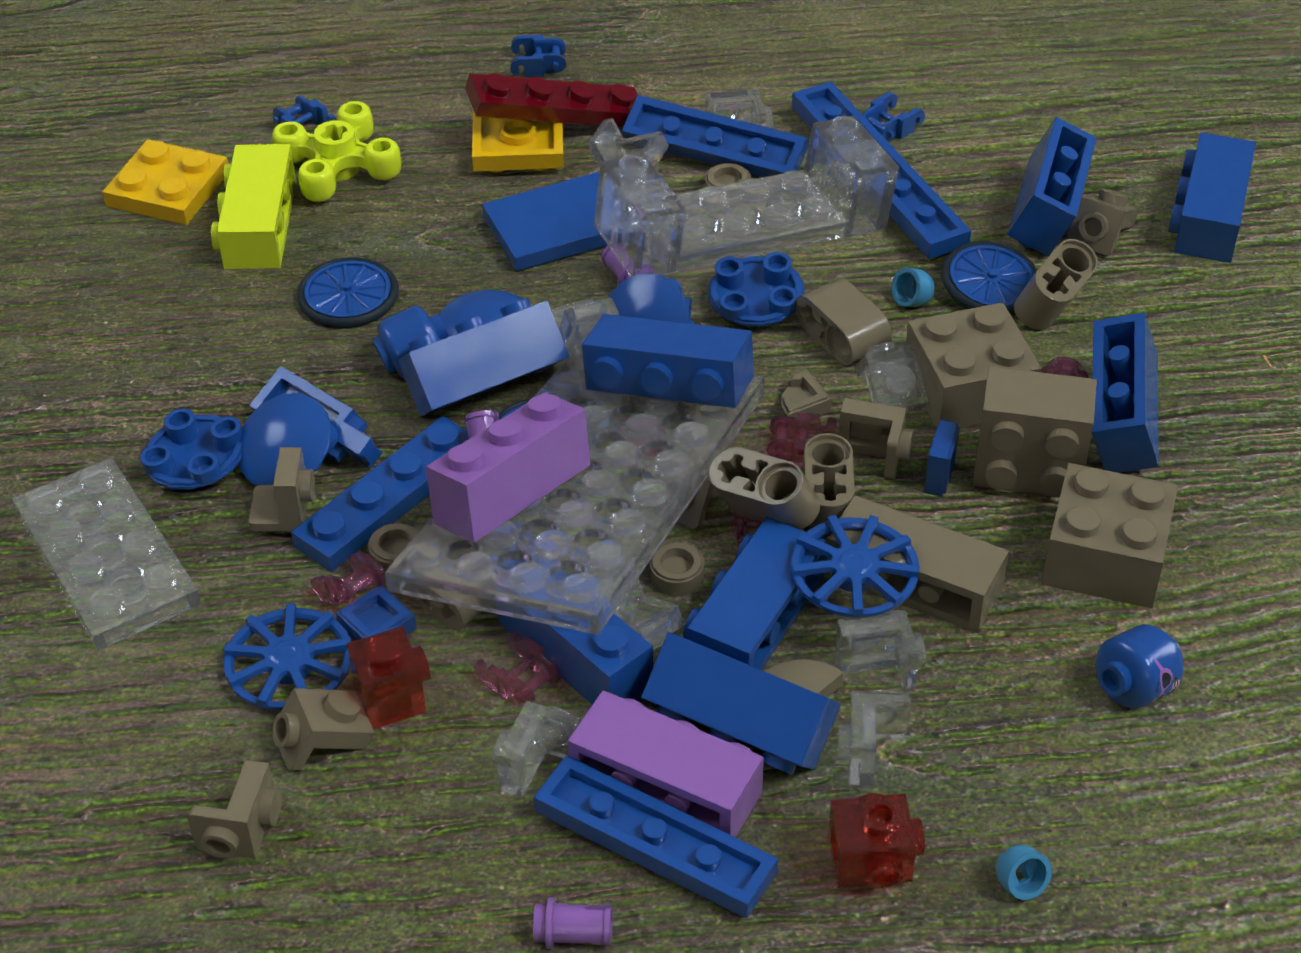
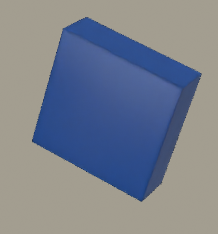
M945 420L939 421L928 455L924 493L943 496V493L946 494L956 462L960 432L958 423Z
M381 584L336 613L337 621L345 628L350 638L371 657H374L417 628L415 615Z

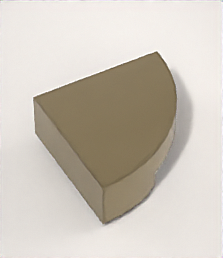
M806 368L800 370L790 377L788 385L781 396L780 416L786 428H790L831 412L832 398Z
M788 660L764 670L767 673L825 697H829L843 685V671L830 664L816 660Z

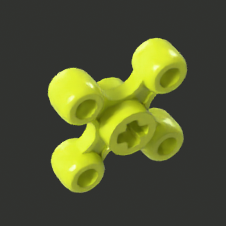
M351 101L343 104L338 109L337 120L326 121L315 128L313 134L306 132L304 126L293 121L278 124L272 132V144L291 145L293 163H299L305 158L311 159L300 166L298 180L302 195L312 202H322L330 199L335 193L336 181L348 180L358 173L359 167L366 169L374 179L390 180L400 173L402 166L401 152L394 140L376 138L368 144L363 143L372 136L374 123L370 107L360 101Z

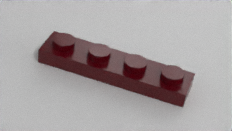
M469 73L465 86L475 116L613 127H624L638 96L635 87H628L623 84L604 85L586 83L580 80L568 82L546 80L541 77H508L496 73L488 75Z

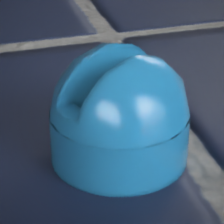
M903 268L894 276L891 291L893 299L898 305L916 308L929 303L934 295L935 285L933 278L925 271L915 268Z
M1015 844L1006 852L1003 851L995 865L996 877L1002 887L1021 900H1030L1039 896L1047 888L1052 876V867L1047 857L1035 848L1022 844ZM1018 867L1025 876L1019 881L1015 873Z

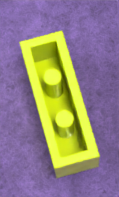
M235 145L232 162L226 163L224 166L226 190L218 194L219 221L212 222V247L214 250H220L224 269H281L296 185L291 145Z

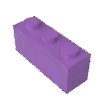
M544 392L531 398L522 407L506 417L493 422L482 432L466 442L451 448L448 453L427 465L426 474L434 524L475 543L589 467L591 464L585 409L562 400L556 395Z
M604 690L568 739V755L733 837L737 836L762 794L763 756L753 753L748 747L740 743H729L700 731L696 726L687 721L674 720L646 708L634 699H623Z

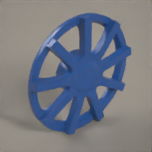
M836 515L828 516L826 522L813 527L805 534H800L791 558L793 580L800 592L817 607L844 617H873L897 608L912 594L919 577V561L907 534L901 535L895 529L880 523L879 518L870 515L869 519L854 517L838 519ZM844 530H863L859 542L852 544ZM832 532L840 548H835L817 539ZM874 533L889 540V542L876 548H868ZM807 549L830 558V560L801 564ZM901 551L907 564L881 561L879 559L891 553ZM832 572V577L815 593L810 590L803 579L811 574ZM878 573L901 575L908 580L903 590L899 593L881 578ZM874 586L888 601L880 606L863 609L862 592ZM838 587L852 592V608L840 607L828 603L826 600Z
M295 603L286 604V609L268 612L257 618L251 615L246 619V625L233 636L229 644H225L223 661L225 677L233 692L249 704L267 710L282 711L286 701H272L279 683L294 684L295 688L307 689L304 679L313 671L331 680V683L323 689L336 690L350 671L353 660L352 642L345 628L335 620L334 614L329 611L322 613L312 609L297 608ZM296 620L314 622L300 636H295ZM285 621L284 635L282 637L275 636L266 627L273 623ZM326 628L338 638L336 640L310 644ZM256 633L268 646L243 645V643ZM331 652L343 653L340 669L313 659L314 656ZM236 657L262 659V661L235 673ZM268 671L269 678L259 697L250 694L242 687L248 680Z

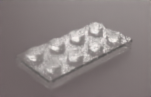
M112 457L12 498L17 515L97 651L202 605L198 589Z

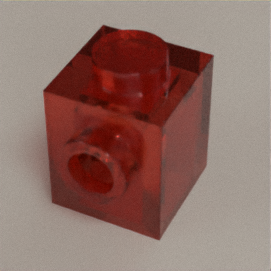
M403 626L347 643L354 688L373 729L426 713L422 682L431 679L429 665L422 647H411Z

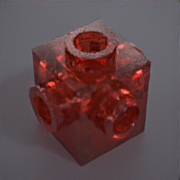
M872 793L859 798L831 800L828 840L838 889L860 886L888 888L898 883L912 882L915 858L925 854V836L921 819L911 818L906 794L882 795Z

